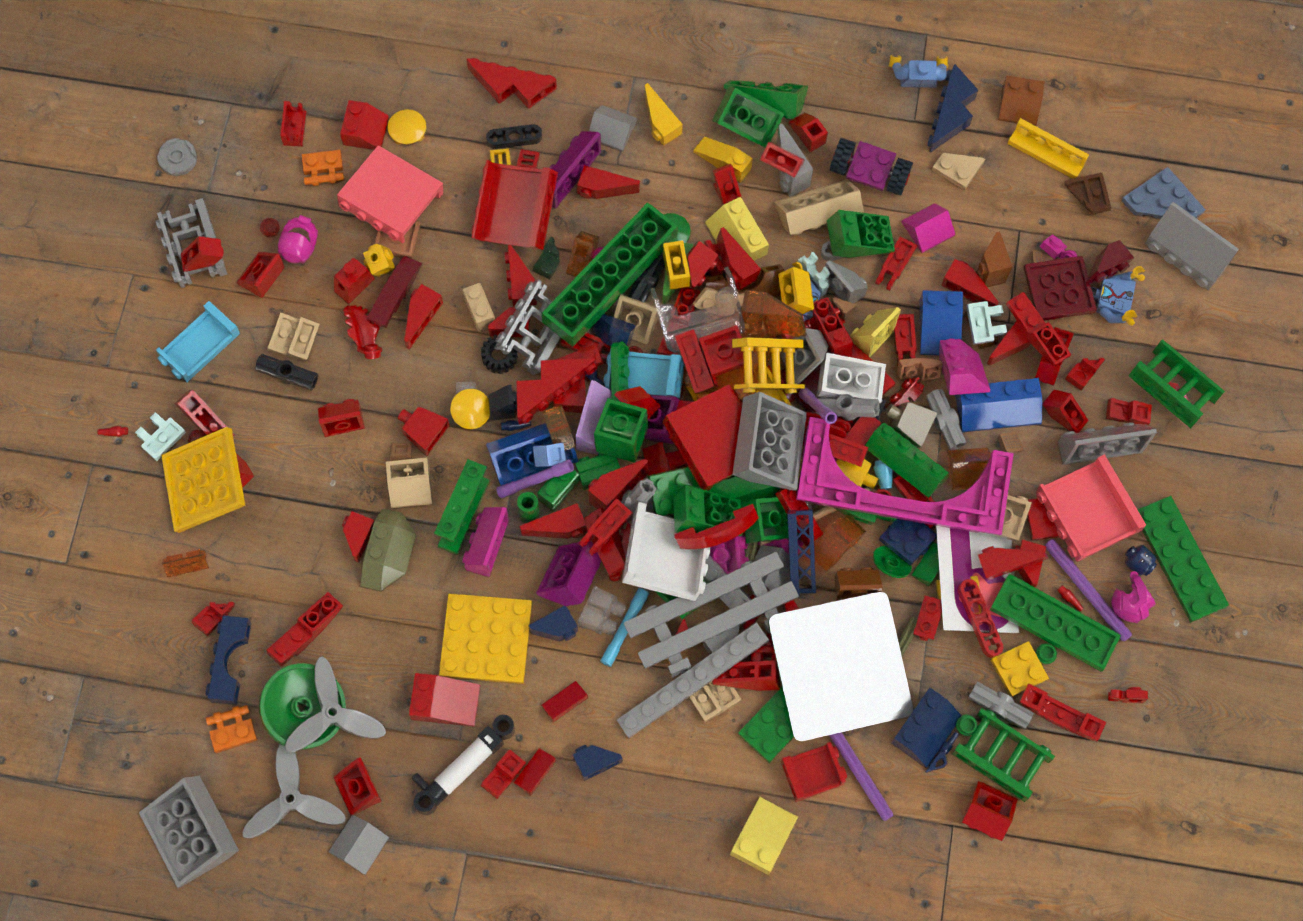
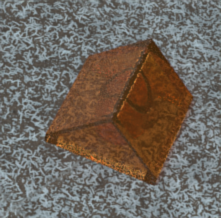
M988 448L947 451L952 490L969 489L977 481L990 458L991 453Z

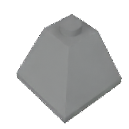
M830 260L826 262L825 267L831 273L827 278L828 285L839 299L855 303L866 295L868 287L862 277Z
M803 328L793 338L803 340V348L795 349V353H793L795 384H800L824 360L828 344L820 330ZM782 349L780 356L786 366L785 353H783Z

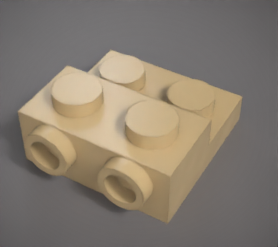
M1007 496L1003 530L1000 537L1019 542L1032 503L1027 498Z

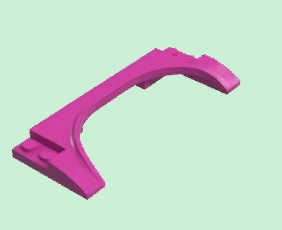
M809 418L801 458L802 465L796 500L964 531L1002 535L1014 453L992 450L987 465L977 481L968 490L955 498L940 502L916 501L874 493L852 482L838 467L832 455L829 442L830 424L826 423L823 419Z

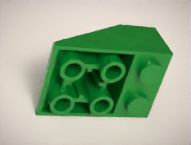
M838 210L827 220L833 256L852 258L895 252L889 216Z
M684 485L674 497L675 533L694 527L696 533L735 519L733 511L741 509V500Z

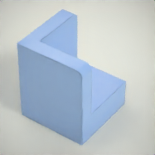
M563 443L533 446L535 467L553 466L566 461Z

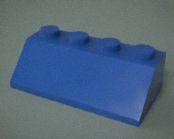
M1039 378L989 383L990 392L955 395L962 433L1042 424V393Z
M563 417L486 444L500 486L552 467H535L533 446L563 443L565 459L571 460L572 463L578 462L570 431Z

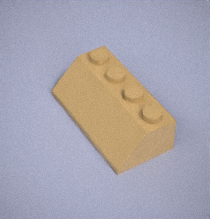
M847 179L774 202L784 229L790 235H799L805 230L820 228L821 225L827 224V220L838 210L864 212L860 190Z

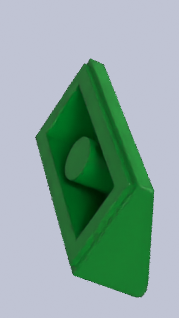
M935 542L931 544L929 550L911 575L928 587L939 572L938 544Z

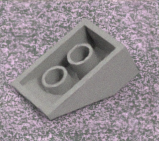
M782 123L779 125L776 145L805 159L795 178L779 170L780 187L783 192H787L789 197L810 187L813 168Z

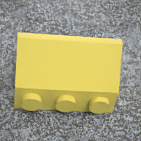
M741 197L724 204L705 221L715 241L720 228L724 227L754 261L768 254L769 244Z

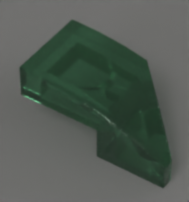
M550 237L544 246L543 253L533 266L534 272L548 279H551L560 264V253L556 249L553 237Z

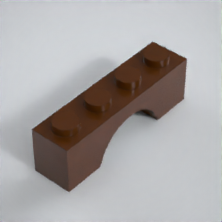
M781 264L761 267L757 280L741 290L728 283L723 275L706 277L703 284L704 288H712L717 291L726 290L736 294L745 293L749 297L748 299L767 295L776 297L781 295L778 274L784 272V268Z

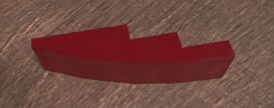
M403 256L376 299L367 317L368 321L384 328L387 327L393 313L397 312L403 298L406 299L422 266L421 262Z

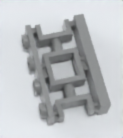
M203 198L195 200V205L192 203L188 204L191 213L172 219L170 211H165V214L157 213L159 220H156L159 232L163 231L164 237H161L164 249L168 248L169 251L166 257L169 265H173L175 270L171 273L174 282H179L181 288H184L187 283L189 285L193 284L190 275L204 270H209L211 277H215L216 274H219L220 277L228 275L223 258L215 266L184 272L185 276H182L176 256L179 255L181 260V240L197 235L216 238ZM197 212H199L205 232L201 231L199 225L189 228L188 223L198 220ZM166 222H169L171 228L181 226L182 231L172 233L173 242H171Z
M539 279L529 282L525 287L523 299H519L516 303V311L507 319L505 323L507 327L504 332L497 336V344L495 346L496 350H501L505 355L510 353L512 348L524 355L526 359L522 366L528 368L527 371L532 375L541 372V361L548 360L560 339L546 325H544L538 337L524 328L531 315L542 322V312L553 302L543 295L547 286L545 284L542 285V281ZM533 298L542 303L539 310L533 306L528 307ZM514 331L523 336L520 343L514 339L509 340ZM530 342L536 346L541 345L536 354L527 349Z

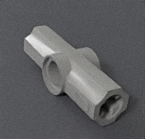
M937 389L927 394L926 399L931 410L937 413L934 419L935 427L939 432L941 431L949 451L960 449L966 445V440L959 427L958 415L954 408L950 407L943 389Z
M843 394L838 398H819L826 407H829L837 416H842L847 421L854 420L856 417H876L880 411L878 399L853 398L850 394Z
M641 480L632 491H626L621 503L633 513L638 502L647 504L649 499L655 494L656 487L651 480ZM633 514L627 519V521L624 524H627L632 520Z
M978 681L968 697L970 700L994 712L997 715L996 718L1006 719L1023 730L1026 729L1034 715L1033 712L1015 703L1014 699L1003 692H996Z

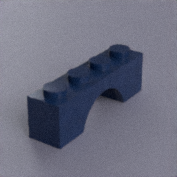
M223 615L222 622L219 621L217 634H219L218 642H215L213 649L215 661L210 665V675L212 677L211 682L206 686V696H208L212 703L237 705L240 683L229 675L227 663L231 653L236 648L248 644L252 624L248 618Z

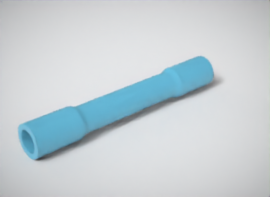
M638 588L625 617L600 660L604 665L611 667L628 633L624 622L635 618L642 609L649 596V592Z

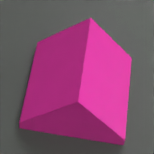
M935 203L901 221L915 244L918 245L917 247L921 253L955 236L948 210Z

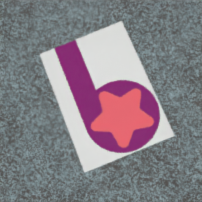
M936 526L943 630L974 631L957 589L962 581L971 579V576H978L980 591L997 631L1001 633H1019L1018 625L990 610L1008 574L991 580L986 579L978 557L983 549L994 546V549H1012V540L993 534ZM966 585L964 591H968L970 593V591H972V588L967 587ZM974 596L973 598H972V597L969 598V599H968V602H970L971 600L975 599L976 596ZM976 603L971 605V610L974 613L979 612V607ZM981 623L979 626L981 632H989L990 630L986 623Z

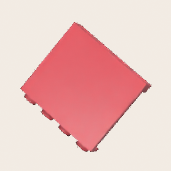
M378 145L337 194L338 205L343 211H349L354 214L360 221L368 222L377 231H383L391 239L404 243V235L435 197L439 199L443 195V183Z
M1105 454L1098 457L1095 462L1045 486L1041 484L1036 491L1037 499L1046 507L1047 516L1051 522L1054 521L1059 537L1065 540L1068 553L1077 562L1141 532L1146 526Z

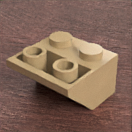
M427 457L386 462L391 508L432 504L430 468Z

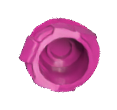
M300 215L288 220L283 228L278 241V253L287 262L304 264L310 258L318 237V230H316L315 225L311 222V218ZM297 227L306 230L310 242L305 236L289 231Z
M1133 571L1130 573L1133 591L1130 594H1126L1124 591L1116 588L1112 595L1111 604L1114 613L1118 617L1128 622L1138 623L1149 616V609L1155 606L1156 603L1138 573Z

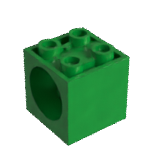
M607 398L594 432L596 452L635 463L648 430L647 409Z

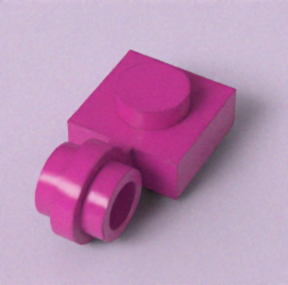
M1053 234L1040 245V248L1053 259L1057 257L1060 259L1077 257L1075 251L1066 250L1067 246Z

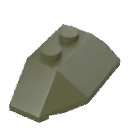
M382 508L374 521L363 560L361 587L381 592L406 574L416 533L403 513Z

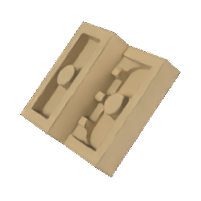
M280 313L267 351L307 361L320 324L302 317L297 319Z
M712 681L690 696L705 722L742 701L734 687L713 685Z

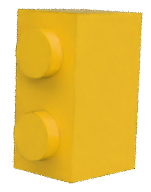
M683 240L663 243V257L670 290L689 287L690 273Z
M792 267L779 273L783 311L800 316L813 310L814 304L809 272Z

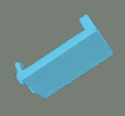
M210 301L203 306L205 312L163 350L159 347L156 349L159 355L157 359L165 367L169 365L172 368L171 372L179 380L181 378L186 382L191 380L240 334L237 326Z
M610 349V353L607 355L608 369L604 375V385L609 390H611ZM629 352V389L641 386L649 395L680 398L685 366L682 356Z

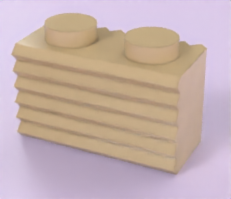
M477 283L464 288L463 297L474 321L475 328L478 332L488 329V325L495 320V316L481 283Z

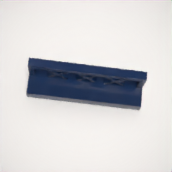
M789 510L787 514L790 581H792L800 597V593H816L813 510ZM796 515H809V523L803 529L797 524ZM802 534H805L810 539V543L805 549L797 544V539ZM803 554L810 559L811 563L805 570L798 565V560ZM810 568H811V575H809V574L807 573V571H808ZM804 575L811 579V588H799V580Z

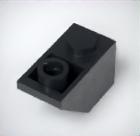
M507 385L488 395L491 421L516 418L517 392H512V385Z

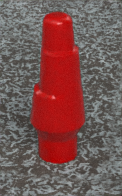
M118 425L111 428L98 429L97 433L104 436L120 437L128 435V427Z
M1063 585L1057 589L1062 599L1069 602L1079 612L1083 610V606L1070 589H1066Z

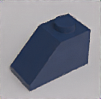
M603 314L594 324L593 332L606 345L612 346L614 342H624L625 345L629 346L636 325Z
M566 606L528 625L531 634L559 642L564 639L568 641L574 638L576 632H578V626Z
M583 745L575 750L576 753L573 754V759L584 781L623 762L621 754L594 745L589 747Z

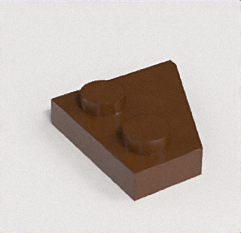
M1102 172L1065 180V186L1091 214L1111 210Z

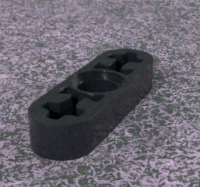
M536 124L492 129L486 134L487 145L492 149L532 145L542 140V129ZM535 131L536 137H532L531 132ZM517 133L520 137L517 140H511L509 135ZM494 136H497V142H493Z

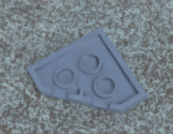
M1169 167L1122 199V202L1134 215H1150L1157 219L1163 217L1173 202L1195 218L1202 215L1206 210Z

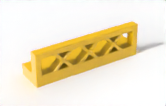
M1021 118L1007 143L1072 179L1078 177L1089 157V154Z

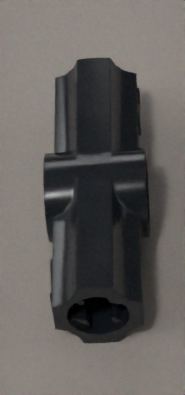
M663 253L635 280L628 297L646 302L650 292L655 290L660 274L665 266Z
M261 354L256 361L255 370L257 372L280 379L284 384H294L311 391L317 384L318 373L293 365L289 360L281 361ZM285 370H291L287 375L282 374Z

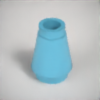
M881 460L875 461L873 468L876 477L879 478L878 484L880 489H892L893 470Z

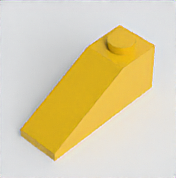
M648 83L645 84V99L652 129L651 133L654 139L660 141L664 146L682 134L683 124Z
M705 136L693 150L695 154L716 168L731 164L739 183L743 181L752 169V157L736 147Z

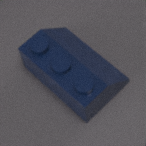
M929 688L891 744L927 768L955 728L956 722L961 715L945 697Z

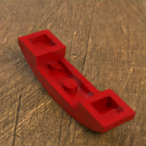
M751 504L733 511L735 519L696 533L694 527L674 534V537L680 549H703L725 543L745 532L757 521L759 517L754 505Z
M1028 683L1019 702L1020 704L1065 730L1098 742L1107 722L1089 713L1084 714L1048 696L1047 692Z

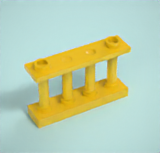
M772 338L732 339V348H741V352H743L745 383L734 385V389H743V393H754L755 389L785 390V394L797 393V389H805V384H795L793 358L795 349L803 348V340ZM753 348H755V352L758 355L759 384H753ZM768 349L772 356L773 384H767L766 352ZM782 349L783 353H785L786 384H781L780 352H782Z

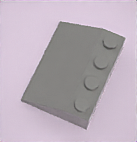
M1174 202L1169 206L1145 242L1152 252L1161 255L1167 263L1176 266L1184 275L1191 277L1200 287L1210 290L1239 250Z
M762 392L743 397L733 475L750 482L797 490L807 413Z
M1126 423L1122 427L1111 425L1102 428V430L1090 428L1081 433H1075L1074 431L1066 432L1058 441L1062 463L1066 465L1093 461L1104 454L1106 458L1143 453L1156 435L1157 430L1144 424L1134 425V423Z
M200 776L183 778L139 812L178 888L225 862L239 851Z

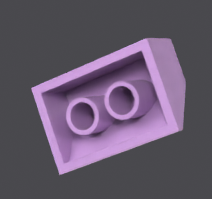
M591 380L576 433V450L597 455L599 452H596L594 432L607 398L611 399V390Z

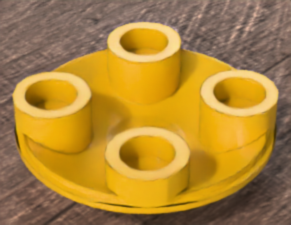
M401 110L390 118L388 133L396 144H413L424 139L426 121L417 111Z
M477 389L460 391L451 401L450 412L453 420L465 429L481 427L490 417L489 399L483 392Z

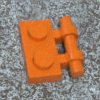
M341 150L302 154L304 175L311 174L310 177H304L305 185L313 184V186H318L319 183L326 182L334 184L337 181L344 180L343 172L336 173V171L343 170ZM329 172V174L326 175H318V173Z
M238 705L232 707V710L223 713L219 711L213 713V716L206 718L208 726L217 725L216 730L209 731L215 753L257 741L252 719L243 721L242 715L250 713L248 705L242 707ZM235 718V724L224 725L223 721Z

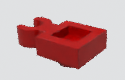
M1129 687L1126 691L1110 690L1108 692V701L1144 703L1148 700V691L1141 690L1140 687Z

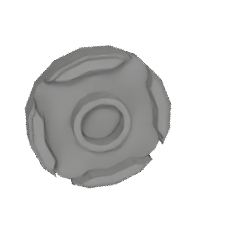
M178 138L168 140L161 145L160 151L157 154L160 168L171 176L187 174L197 163L195 148L187 140L184 141Z

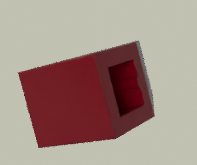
M1120 240L1108 244L1096 257L1086 281L1087 284L1095 281L1099 283L1107 276L1111 278L1117 272L1123 273L1130 267L1129 263L1134 257Z

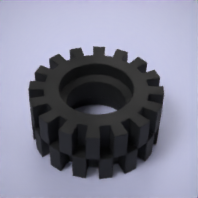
M497 334L493 335V339L491 337L487 338L488 342L484 341L483 347H481V357L488 370L491 369L493 373L498 371V374H502L503 370H505V373L509 372L508 368L512 370L514 364L517 363V351L512 348L503 360H495L492 357V352L497 344Z

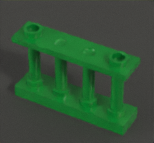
M1162 339L1152 351L1156 356L1147 365L1140 361L1128 376L1191 429L1203 415L1200 409L1209 400L1215 404L1225 391ZM1161 361L1171 368L1162 378L1152 371ZM1177 374L1187 381L1178 391L1168 384ZM1193 387L1203 394L1194 404L1184 398Z
M467 459L434 532V535L441 537L438 548L458 555L490 483L489 479L483 477L487 466Z
M981 708L976 715L981 719L967 744L961 745L959 743L952 755L1026 802L1033 793L1029 789V784L1043 761L1050 763L1055 756L1051 754L1052 751L1044 745L1039 746L996 718L997 715L991 710ZM988 725L1000 732L985 756L980 757L974 753V747ZM1006 737H1009L1017 742L1018 745L1004 767L998 769L992 765V760ZM1026 748L1037 756L1022 780L1016 781L1011 777L1010 772Z

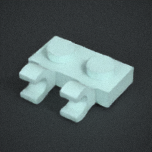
M812 252L808 258L804 255L798 259V262L801 263L804 271L809 272L810 279L821 292L820 297L827 293L829 286L827 278L831 273L826 267H823L820 273L816 270L815 263L818 257Z
M987 301L966 305L973 345L993 342L994 336H1002L1007 333L1006 325L992 326L990 317L1001 316L1004 313L1002 305L988 307Z
M155 412L150 419L159 429L150 435L140 427L135 433L144 442L141 445L142 449L158 461L162 457L161 455L165 454L186 431L171 417L165 421Z

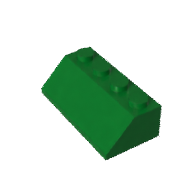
M882 423L873 432L865 445L868 447L869 452L928 498L949 477V472L941 465L929 458L923 451H920L886 423Z

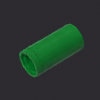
M531 492L522 493L517 499L519 517L522 522L528 523L538 519L540 516L538 498Z

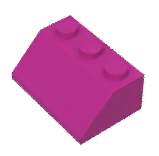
M961 339L940 340L939 360L942 362V372L949 395L990 392V386L979 354Z
M484 507L483 513L478 514L476 520L477 530L472 532L469 544H471L470 550L465 551L462 560L467 571L490 577L509 522L507 508Z

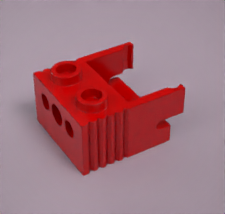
M737 325L698 338L715 388H718L716 376L744 366L741 348H732V339L742 338Z

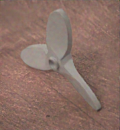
M320 657L315 664L314 681L321 710L295 729L285 743V751L296 752L307 747L318 739L329 725H336L347 733L359 737L377 739L384 736L386 730L376 719L356 710L341 708L338 704L337 685L332 667L324 657Z
M280 744L276 753V774L282 793L278 799L266 805L250 819L244 827L243 837L250 839L260 836L273 828L290 811L294 810L312 820L330 825L342 824L346 821V817L339 808L328 801L299 792L300 770L296 753L286 752L285 746ZM294 796V800L288 802L289 797Z

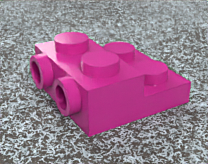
M743 535L737 536L725 543L710 547L709 555L727 574L740 569L742 564L749 561V558L745 557V549L748 548L746 537H743Z

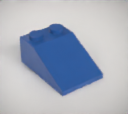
M922 291L919 300L920 355L939 356L940 340L961 339L963 292Z

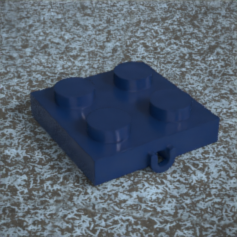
M897 519L888 526V529L880 536L879 541L911 566L921 555L924 556L927 553L928 547L937 539V534L924 523Z

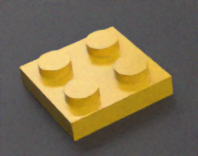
M1029 641L991 659L1010 697L1024 692L1028 683L1037 686L1049 679Z

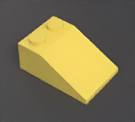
M898 307L877 310L874 315L869 314L863 321L864 325L860 329L857 327L851 333L850 337L853 344L871 357L893 334L901 309Z
M759 797L730 855L769 875L798 817Z

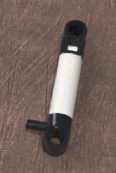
M508 715L496 717L493 721V729L489 726L483 729L477 735L478 738L430 784L418 773L412 776V780L423 790L414 797V806L420 814L430 815L434 813L437 806L491 754L494 755L504 745L503 740H507L514 735L515 726L512 718ZM507 723L510 727L506 732H501L498 730L500 724ZM424 798L431 799V804L427 808L420 807V802Z

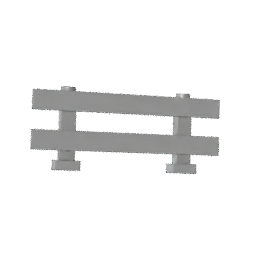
M777 551L755 562H745L741 565L740 569L706 584L704 593L699 594L696 601L678 597L658 607L653 605L647 608L645 613L624 622L630 638L654 629L660 643L638 652L644 668L646 669L668 658L671 664L668 666L669 673L672 678L677 677L691 668L688 658L683 659L680 652L761 614H764L766 618L764 627L767 633H770L769 619L771 616L779 614L776 607L799 597L792 581L768 592L761 579L784 567ZM749 584L755 596L754 599L672 637L665 622Z

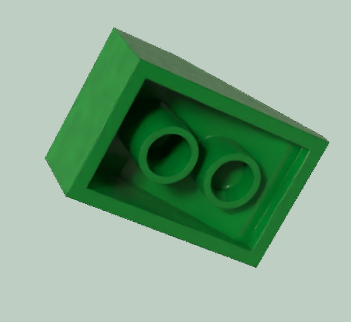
M729 86L712 121L766 148L768 142H771L784 113Z
M778 497L741 502V508L753 504L759 517L745 531L746 544L789 539L788 515Z

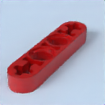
M966 579L958 586L959 597L983 653L989 658H995L1002 653L1003 643L978 584L972 579ZM966 585L967 587L972 588V591H970V593L968 591H964ZM974 596H976L975 599H973V600H971L970 602H968V599H969V598H971V597L973 598ZM973 603L980 605V614H975L971 610ZM981 623L988 624L990 629L988 633L985 634L980 631L979 626ZM990 635L993 636V638H991L990 640H984V638H987ZM991 644L997 646L995 652L994 650H989L988 647Z

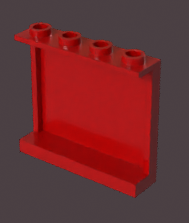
M486 160L482 172V185L479 188V201L475 208L476 216L471 229V238L481 242L502 245L511 244L516 247L543 250L558 172L551 168L543 167V169L498 164Z
M730 385L666 415L662 421L701 489L707 491L713 485L733 476L742 405L739 402L737 392L734 389L732 390Z

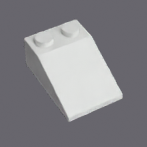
M826 353L824 360L821 362L816 398H838L843 394H850L853 398L878 399L879 403H881L886 364Z

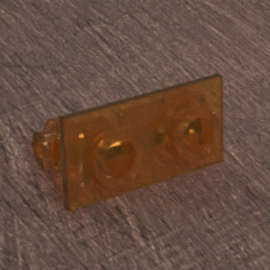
M198 549L186 552L187 558H183L182 554L167 556L166 559H163L162 563L167 577L208 569L206 551Z

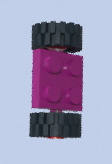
M841 137L834 152L829 171L844 176L849 164H851L846 179L883 191L887 179L890 177L886 191L902 195L908 182L913 162L898 157L894 169H891L897 153L859 141L853 156L856 142Z

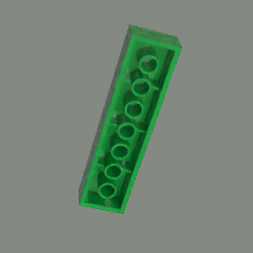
M647 202L542 312V323L573 347L618 300L620 295L663 252V243L672 242L677 237L678 225Z

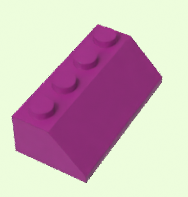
M581 131L578 136L573 137L569 148L561 152L557 163L549 167L558 172L552 202L553 208L556 209L579 181L584 165L591 166L601 153V134L599 132Z

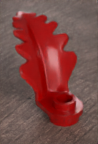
M356 305L344 307V316L349 318L345 319V323L351 327L347 330V333L356 343L357 351L364 354L366 359L381 357L382 347L375 343L380 326L367 320L368 315L366 314L368 309H363L362 306L357 307Z

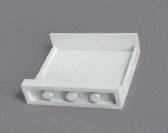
M638 502L633 512L622 583L696 601L699 594H703L706 582L703 581V576H706L708 564H705V561L709 557L710 547L703 549H680L674 537V534H676L674 519L646 512L647 504Z

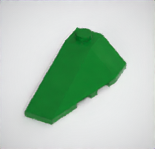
M729 80L723 87L726 90L729 86L734 87L784 113L783 117L787 119H793L801 113L808 91L807 85L783 83L782 86H774L772 82L755 85L753 81Z
M733 475L713 485L708 491L745 502L754 499L777 497L775 493L781 488L750 482Z

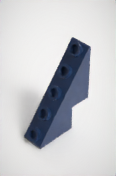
M956 64L953 65L952 70L948 69L945 80L949 82L947 86H943L941 97H944V100L939 102L936 111L940 115L938 119H934L932 130H935V133L930 135L927 144L930 147V152L970 126L973 115L965 106L976 99L978 89Z

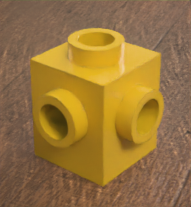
M374 244L368 248V251L363 253L365 257L363 260L364 264L372 275L380 277L395 269L392 261L394 256L389 248Z

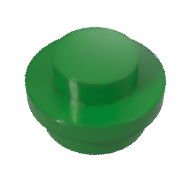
M1044 643L1036 649V655L1042 664L1047 665L1056 660L1057 651L1053 645Z
M963 715L956 722V729L963 736H971L978 726L976 719L971 715Z

